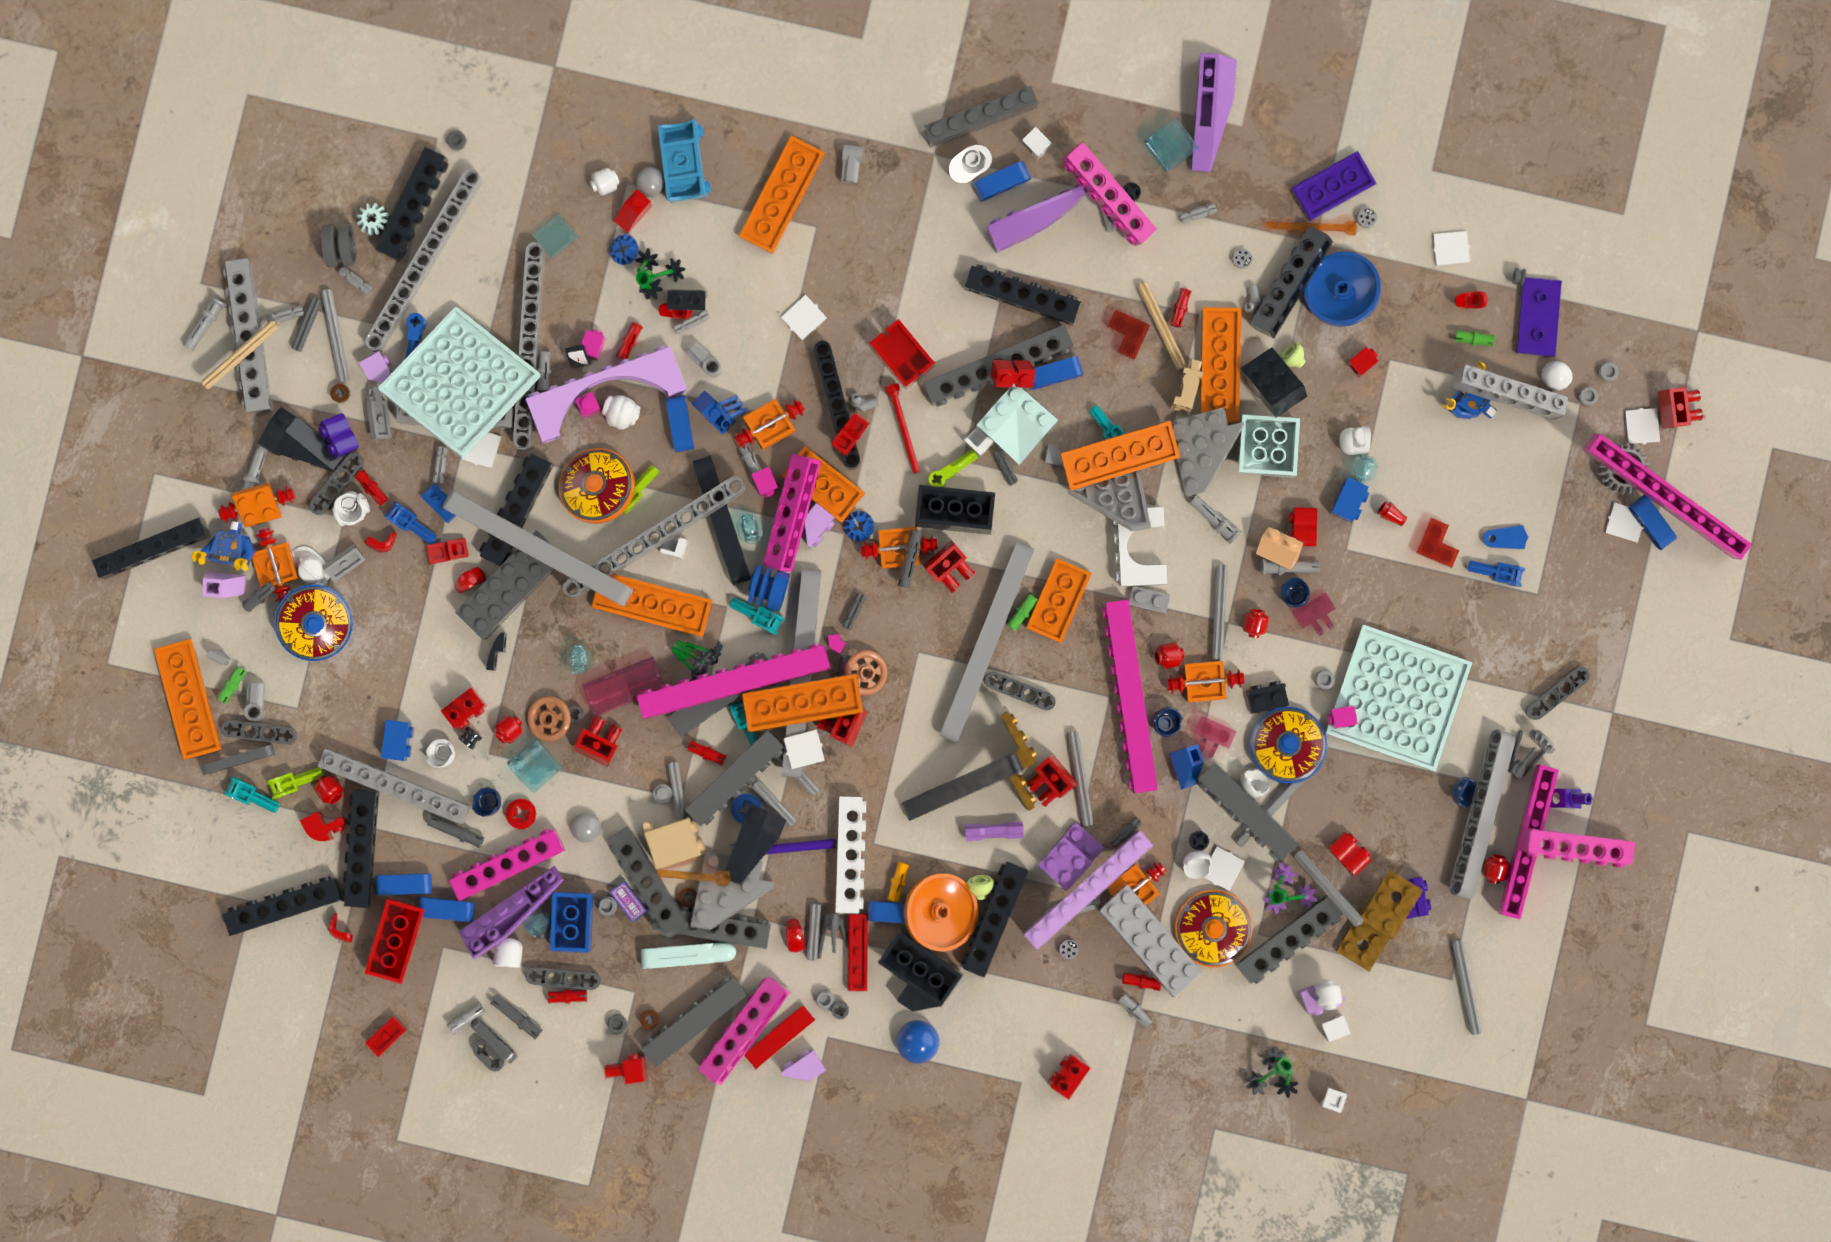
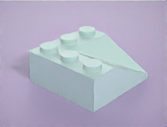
M1013 384V387H1010L981 419L976 428L986 437L993 440L994 444L1020 465L1053 428L1058 419L1026 391Z
M1242 415L1240 423L1244 422V427L1239 434V472L1273 477H1296L1300 418Z

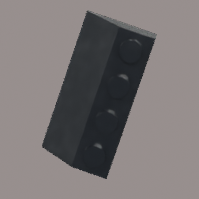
M919 485L915 527L991 535L995 492Z
M901 929L877 962L940 1007H942L963 977L962 972L929 949L918 944Z

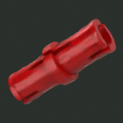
M1180 288L1176 304L1174 303L1173 305L1174 311L1170 321V325H1173V327H1182L1185 312L1188 311L1187 305L1192 293L1189 289Z
M635 322L631 323L626 336L622 338L623 343L616 357L622 360L628 359L633 346L636 347V340L643 326Z
M361 470L355 475V479L363 486L365 493L370 494L379 506L388 501L389 498L378 487L379 484L374 482L365 470Z
M691 740V746H688L687 749L688 752L703 757L702 759L705 761L708 759L723 766V760H726L727 757L726 754L711 749L712 747L709 745L706 747Z
M1124 972L1122 977V984L1136 986L1138 989L1146 988L1160 991L1162 987L1156 978L1147 977L1145 974L1136 975Z
M565 989V991H548V997H556L549 998L548 1004L587 1002L588 997H579L580 995H587V990L570 991V989Z

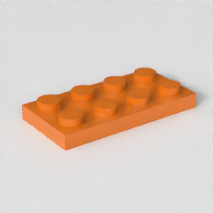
M804 446L798 455L821 461L811 500L820 505L839 522L843 523L865 492ZM788 468L781 476L784 479L786 478Z
M1056 558L1026 629L1062 643L1092 573Z

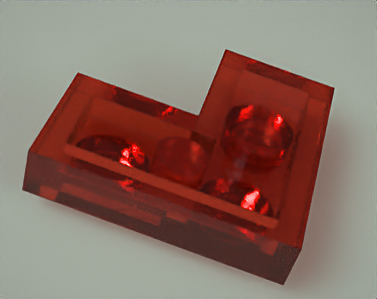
M1115 309L1107 328L1125 335L1117 353L1135 360L1150 324Z
M1430 518L1416 554L1452 568L1459 550L1442 543L1449 525Z

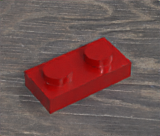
M393 1016L365 1044L377 1057H380L407 1029Z

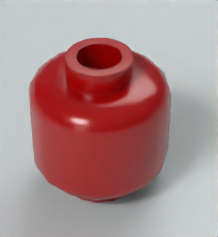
M1250 609V612L1245 613L1243 631L1248 633L1249 637L1260 638V635L1266 634L1269 617L1265 614V611Z
M1174 642L1161 644L1154 653L1155 661L1163 669L1178 667L1181 665L1182 659H1184V650Z
M506 715L494 726V735L503 744H511L522 734V722L516 716L512 718Z
M324 775L317 779L314 791L323 803L334 804L342 798L343 787L334 776Z
M1492 854L1491 857L1485 860L1483 875L1489 879L1488 882L1500 884V881H1505L1508 878L1510 862L1503 855Z

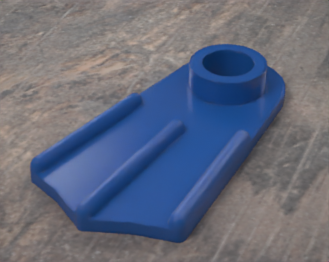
M1520 525L1489 530L1484 534L1483 541L1486 546L1492 548L1525 549L1529 536L1524 526ZM1490 535L1494 537V542L1489 541Z

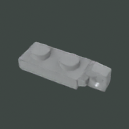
M378 387L368 388L367 410L372 440L391 439L387 401H384V398L381 397Z

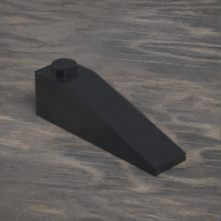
M750 804L722 878L741 885L780 838L786 819Z

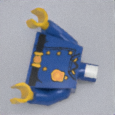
M1477 361L1479 364L1478 369L1485 370V364ZM1460 390L1452 398H1445L1448 400L1447 405H1441L1442 408L1448 409L1455 417L1463 419L1476 418L1481 412L1491 419L1497 412L1489 404L1491 400Z
M231 521L229 532L218 531L201 551L192 553L193 562L198 560L199 564L203 565L205 564V558H207V560L216 563L233 565L237 571L241 567L243 571H247L255 552L250 537L240 534L242 524Z

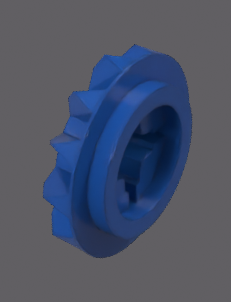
M627 234L618 235L616 239L612 240L613 243L609 246L611 252L609 255L613 261L620 265L632 263L638 255L636 240ZM621 245L628 247L624 250V254L622 252H618L622 249Z
M855 511L850 513L845 519L844 531L850 539L864 541L872 535L874 521L868 513ZM854 519L859 523L866 521L862 526L864 533L859 529L852 531L856 526Z
M741 794L731 804V814L741 824H743L746 813L738 812V810L744 807V800L747 806L752 804L761 808L760 801L752 794Z

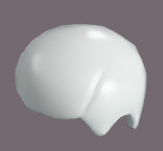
M1552 361L1543 367L1541 379L1548 388L1560 391L1570 385L1573 374L1565 363Z
M436 739L426 749V762L433 768L449 766L455 758L454 746L447 739Z
M1259 769L1247 770L1240 777L1241 788L1250 797L1258 798L1269 791L1268 779Z
M1196 850L1190 852L1183 860L1184 873L1188 878H1203L1211 872L1212 859L1204 851Z

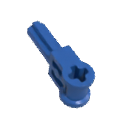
M412 313L407 318L408 346L406 358L422 342L423 331L427 326L426 319L419 313ZM417 319L421 321L417 326L413 324V321L416 322Z
M396 501L393 502L394 505L388 514L384 515L386 519L403 531L408 532L410 530L429 544H433L437 539L435 533L416 521L418 517Z
M1471 560L1468 563L1467 571L1494 577L1493 582L1522 587L1520 582L1525 568L1501 562L1494 566Z

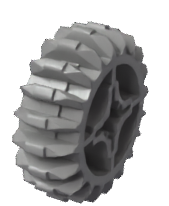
M1621 443L1616 444L1645 467L1650 465V461H1644L1648 457L1647 454L1640 455L1643 449L1640 448L1635 451V444L1630 449L1629 443H1624L1623 446ZM1602 464L1598 465L1599 469H1603L1602 472L1598 473L1599 476H1605L1601 482L1608 481L1607 489L1614 486L1613 492L1616 493L1619 490L1622 495L1625 494V491L1628 494H1631L1633 490L1638 491L1623 479L1624 484L1618 482L1612 476L1615 473Z

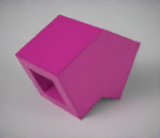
M840 634L828 636L829 648L840 654L846 643L841 641Z

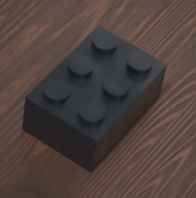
M1273 347L1240 368L1244 380L1275 418L1308 397L1304 384Z

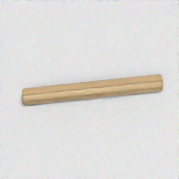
M1143 282L1137 286L1176 369H1183L1186 367L1185 360L1148 284Z
M273 320L269 321L201 381L202 385L206 389H210L278 330V325Z

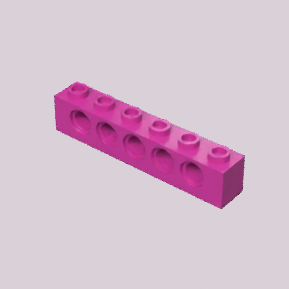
M1083 142L1077 144L1061 159L1064 163V168L1068 172H1072L1076 177L1077 183L1089 192V197L1101 206V211L1114 221L1113 225L1126 235L1125 238L1131 245L1138 246L1157 230ZM1081 162L1086 166L1085 171L1080 168ZM1093 177L1098 180L1097 186L1093 183ZM1106 191L1109 192L1111 196L1110 200L1106 199L1105 197ZM1118 206L1123 209L1122 215L1117 210ZM1130 220L1135 223V229L1131 228Z
M792 453L763 565L780 571L792 572L821 461Z
M548 828L540 832V837L533 839L532 836L523 840V845L517 848L513 845L505 849L506 853L501 856L496 853L488 857V862L484 864L478 862L471 865L470 871L464 873L461 870L453 874L454 878L449 881L458 900L462 901L566 851L557 831H551ZM540 841L546 844L544 852H540L537 849V844ZM522 850H526L529 853V858L526 861L520 858ZM505 858L511 860L512 865L509 869H505L502 865V861ZM488 866L494 870L492 877H487L485 874V869ZM470 875H474L477 879L474 886L469 885L467 881Z
M1522 828L1519 851L1527 852L1526 856L1538 857V854H1544V858L1555 860L1556 856H1560L1561 860L1573 862V858H1577L1580 863L1590 864V860H1594L1597 865L1607 866V863L1610 862L1613 863L1614 867L1624 868L1625 864L1632 865L1635 842ZM1544 841V846L1541 848V842Z
M768 976L760 982L759 989L748 998L747 1005L736 1014L732 1025H729L724 1030V1036L713 1045L709 1056L704 1057L701 1061V1066L698 1070L715 1084L722 1085L791 993L775 979ZM769 994V1001L764 1003V996ZM757 1009L758 1015L753 1019L752 1013ZM745 1025L746 1031L741 1035L740 1029ZM734 1041V1048L729 1050V1043ZM722 1056L723 1062L718 1066L717 1060Z

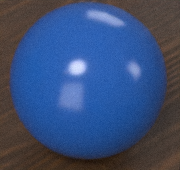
M922 1020L906 1023L899 1030L896 1039L900 1055L908 1062L915 1064L931 1060L936 1055L940 1043L936 1029L930 1023Z

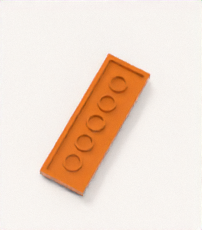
M790 136L739 238L773 255L825 152Z
M1202 308L1201 372H1203L1201 378L1200 414L1224 408L1228 423H1239L1241 308Z
M1169 420L1060 453L1069 490L1078 489L1180 458L1171 421Z
M617 574L611 576V578L633 589L624 607L595 592L591 608L700 637L704 636L713 602L711 599Z
M193 639L154 649L183 760L222 750Z
M857 674L742 694L748 732L863 713Z

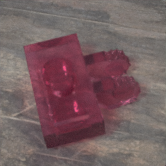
M1327 593L1322 594L1292 612L1301 628L1312 623L1320 636L1324 633L1316 620L1321 617L1327 628L1330 630L1334 628L1326 614L1336 608Z
M1201 716L1193 733L1203 737L1199 745L1201 753L1205 749L1207 740L1214 742L1208 753V757L1213 758L1218 745L1227 749L1230 748L1237 731Z

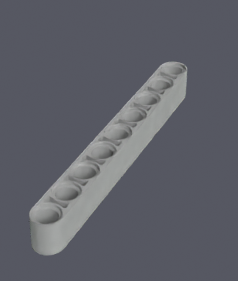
M1495 729L1489 736L1449 889L1452 895L1471 899L1476 892L1515 745V737L1511 733Z

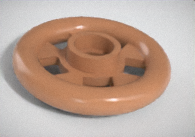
M861 650L854 653L846 662L844 676L852 675V671L856 670L860 695L869 696L875 694L884 686L887 679V666L884 659L878 653L871 650ZM863 658L865 663L858 666L856 661ZM872 660H875L878 664L875 669L870 664ZM864 669L867 670L866 676H863ZM875 674L879 675L876 683L872 681ZM860 682H867V688H861Z
M543 696L533 702L527 714L528 727L532 734L542 741L553 742L559 740L567 733L570 727V711L561 699L554 696ZM546 704L548 709L541 712L539 707ZM555 706L561 710L559 714L553 710ZM549 715L552 717L551 722L547 719ZM540 716L541 725H536L535 717ZM558 720L563 721L560 729L556 727ZM544 727L551 728V734H545Z

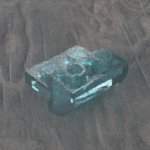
M1174 118L1144 141L1165 172L1187 160L1186 158L1199 149L1178 118Z
M536 737L507 762V765L516 777L533 793L562 769V766Z

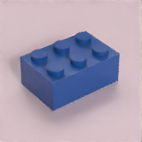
M553 892L550 951L591 952L594 893Z

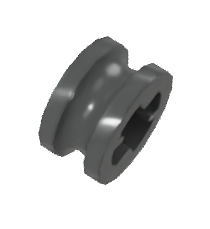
M1515 268L1512 284L1519 283L1520 286H1523L1526 269L1519 270V268Z
M571 706L568 708L570 716L573 709L580 711L577 720L571 718L572 723H578L583 720L584 711L581 707Z
M842 1001L836 1002L832 1006V1015L836 1019H844L849 1012L848 1005ZM838 1005L846 1009V1012L843 1011L844 1015L842 1016L839 1013H835L836 1006Z

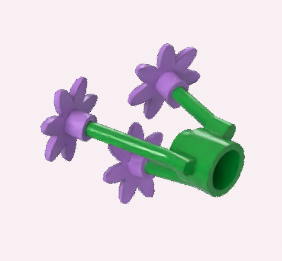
M1280 863L1279 869H1272L1277 874L1273 880H1278V882L1274 885L1273 891L1269 890L1270 897L1263 899L1265 902L1270 903L1266 910L1269 911L1274 908L1275 914H1278L1279 907L1284 910L1287 909L1283 902L1301 899L1300 907H1303L1306 903L1307 907L1311 908V901H1317V898L1312 896L1316 889L1310 890L1309 884L1306 883L1304 888L1298 886L1301 894L1288 896L1287 891L1280 886H1284L1286 881L1293 884L1294 882L1291 877H1296L1297 873L1290 872L1292 865L1285 868L1283 863Z

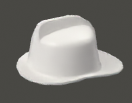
M982 145L966 147L951 160L949 164L950 176L959 183L973 180L990 167L992 162L990 151Z
M302 546L296 548L292 555L300 580L306 585H324L327 583L330 576L322 567L327 562L310 547Z

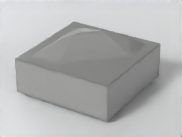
M209 650L207 658L221 665L227 666L231 660L222 651Z

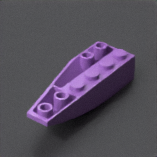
M1200 53L1198 58L1192 171L1211 172L1235 97L1237 60L1221 54Z
M1077 184L1076 188L1072 190L1066 189L1055 197L1046 198L1040 203L1029 206L1019 212L1017 210L1011 211L1007 214L1008 217L1002 220L996 218L990 221V225L987 227V234L996 253L1029 239L1048 228L1070 211L1088 191Z
M555 866L459 931L474 960L507 938L564 881Z

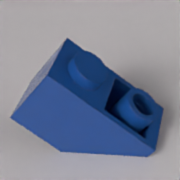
M704 390L693 401L692 405L723 435L736 421L734 419L726 421L716 408L718 402Z
M1196 744L1169 753L1181 790L1196 785L1204 764L1199 745Z

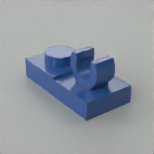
M435 483L421 495L448 524L456 517L455 514L442 508L448 496Z

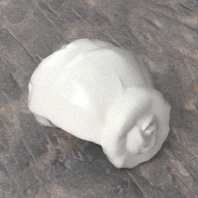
M622 395L608 396L604 403L602 414L606 416V422L609 426L623 430L630 425H635L641 408L628 397Z
M348 491L337 497L331 510L333 518L339 526L343 527L345 525H355L357 522L364 520L366 514L370 512V505L363 494Z

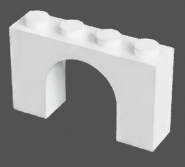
M1164 507L1147 508L1151 528H1163ZM1113 521V525H1117V533H1114V544H1118V552H1115V564H1119V571H1116V583H1120V587L1166 585V565H1140L1133 561L1127 551V542L1130 535L1135 531L1131 532Z

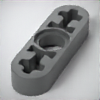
M477 1018L471 1024V1028L508 1063L512 1064L518 1057L480 1019Z

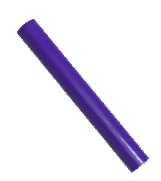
M835 839L774 844L766 855L835 848Z

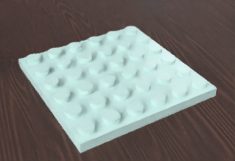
M455 307L378 387V390L459 457L464 459L541 375L473 319Z
M1362 625L1334 709L1355 705L1358 724L1333 729V726H1329L1328 723L1325 733L1428 770L1436 771L1473 662Z

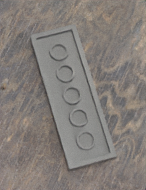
M1124 885L1098 910L1171 997H1176L1202 972L1128 885Z

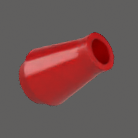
M1385 501L1377 512L1380 518L1399 526H1403L1407 520V516L1392 502L1388 503Z

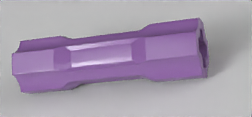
M1023 821L995 825L965 824L966 841H981L986 838L1004 837L1008 839L1024 838Z

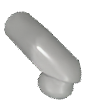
M1257 285L1248 287L1250 299L1244 308L1249 313L1257 311L1262 302Z
M857 393L851 396V404L861 411L879 406L876 397L866 400Z

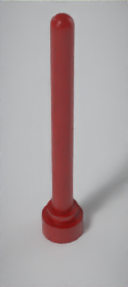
M899 384L888 385L884 387L885 394L892 400L913 473H918L920 471L898 397L900 395L899 391H901Z

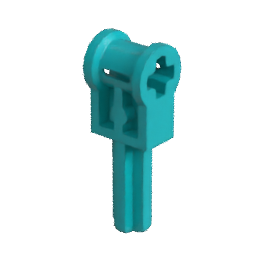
M1098 405L1090 409V414L1104 431V434H1102L1104 440L1125 434L1118 424L1114 426Z
M733 598L730 602V608L753 619L752 624L774 635L778 634L777 629L781 622L785 620V618L762 606L757 609L738 598Z
M744 701L728 704L738 729L744 730L751 746L759 739L757 731L748 732L745 708L736 710L744 706Z
M231 776V782L227 790H224V795L246 805L252 802L273 813L278 811L280 807L279 802L256 792L258 787Z

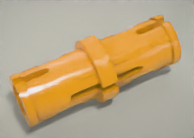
M897 862L894 877L890 880L892 884L887 899L899 902L902 887L906 884L905 877L910 865Z

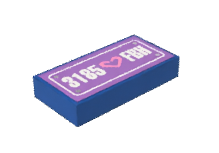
M625 880L609 892L632 923L647 912V908Z

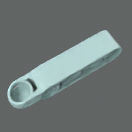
M728 942L640 949L642 969L731 961L736 955V947Z

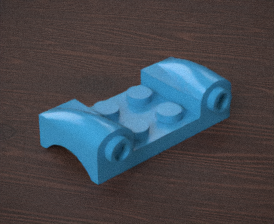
M695 119L680 124L658 125L667 201L674 203L708 197V193L711 192V184L703 177L699 141L704 136L703 125H700Z

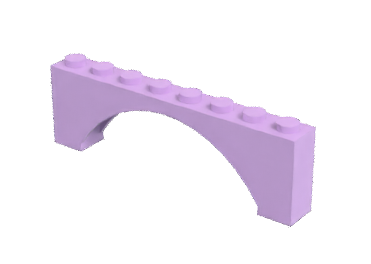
M661 346L656 348L654 353L647 354L645 352L637 355V359L632 361L625 359L620 361L618 366L612 367L609 365L600 369L601 372L596 374L589 372L584 374L582 379L576 380L573 378L567 380L563 386L553 385L548 387L547 391L541 394L539 391L529 394L526 404L542 445L560 439L559 431L561 424L575 399L600 383L618 379L639 381L659 389L668 398L686 393L687 388L671 347Z
M1136 830L1078 887L1023 932L1025 937L1036 949H1039L1146 853L1153 844L1141 831Z

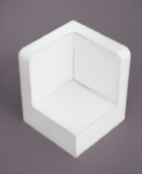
M1037 127L1023 139V142L1033 151L1032 155L1037 160L1052 144Z
M975 428L963 440L979 457L993 444V440L986 437L978 428Z
M674 537L664 543L659 552L683 559L688 541L683 538Z
M1342 1014L1334 1016V1019L1322 1024L1328 1042L1351 1034Z
M1327 1088L1324 1100L1321 1101L1320 1105L1341 1113L1347 1094Z

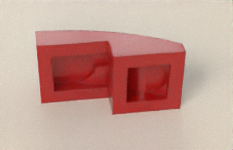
M854 412L831 445L847 455L871 423L857 412Z
M466 538L426 545L429 565L469 557Z

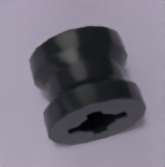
M1134 182L1124 185V191L1136 203L1141 195L1140 186Z
M467 726L465 733L460 735L458 739L473 750L477 741H481L482 737Z
M1202 831L1193 832L1189 837V844L1195 850H1204L1209 845V837Z

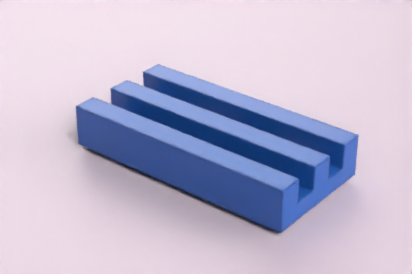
M737 395L723 400L716 405V408L726 421L743 415L748 411L746 407H741L743 405L742 401L737 402L739 399ZM729 404H733V405L728 406V407H726V408H724V409L722 408V407L727 406V405H729ZM734 409H737V410H738V411L733 412V413H731V414H729V415L726 413V412H729V411L734 410Z

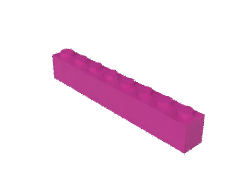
M1544 765L1535 766L1510 863L1508 878L1505 882L1497 914L1521 920L1537 858L1526 856L1527 852L1519 851L1522 828L1544 830L1559 769Z

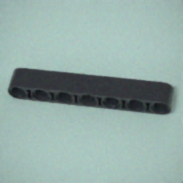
M821 340L815 344L814 352L837 436L842 429L837 426L838 420L845 419L848 422L850 418L831 346L827 341ZM820 346L828 348V352L824 355L819 354L817 350ZM825 364L833 366V370L830 373L823 372L822 368ZM831 382L838 385L837 390L829 391L827 389L828 384ZM834 401H841L843 406L841 409L835 410L832 408V403ZM856 444L847 455L841 452L844 466L847 469L855 470L859 467L860 456ZM849 456L857 458L855 465L847 464L846 460Z
M711 455L692 461L703 495L720 484ZM718 492L715 495L716 501H721L724 498L723 492ZM726 504L710 514V518L732 584L735 586L750 581L751 576Z
M1014 752L902 802L901 805L908 820L911 821L1023 771L1024 768L1017 753Z

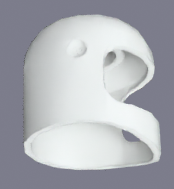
M1366 425L1344 429L1339 439L1342 451L1347 455L1369 453L1371 442L1370 427Z
M505 938L495 946L493 965L519 968L523 952L521 942L514 938Z

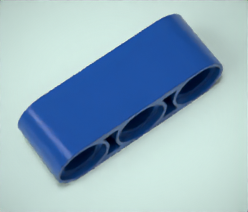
M1021 161L974 182V186L981 201H985L1022 185L1032 178L1024 161Z
M1075 356L1036 367L1033 388L1030 389L1036 390L1084 375L1079 357Z
M685 395L666 398L675 453L694 450Z
M1642 495L1628 506L1631 514L1641 527L1644 526L1643 530L1659 550H1663L1677 539L1674 531L1647 496Z
M431 874L376 875V895L432 893Z
M419 897L418 907L425 909L422 916L424 918L473 922L475 902Z
M869 901L868 921L905 923V903Z

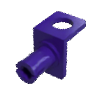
M1554 788L1553 795L1558 793L1560 800L1555 804L1552 796L1549 808L1581 809L1582 805H1591L1593 797L1591 793H1582L1581 789Z

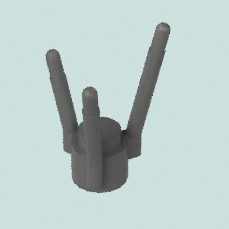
M1520 730L1509 764L1510 768L1508 769L1509 773L1519 779L1522 776H1526L1527 772L1546 753L1542 751L1527 766L1526 763L1536 750L1533 747L1523 762L1518 759L1514 762L1524 732L1523 730Z
M840 914L825 915V920H822L818 959L822 955L826 928L831 930L833 953H836L835 930H839V926L845 946L848 948L844 919H840Z

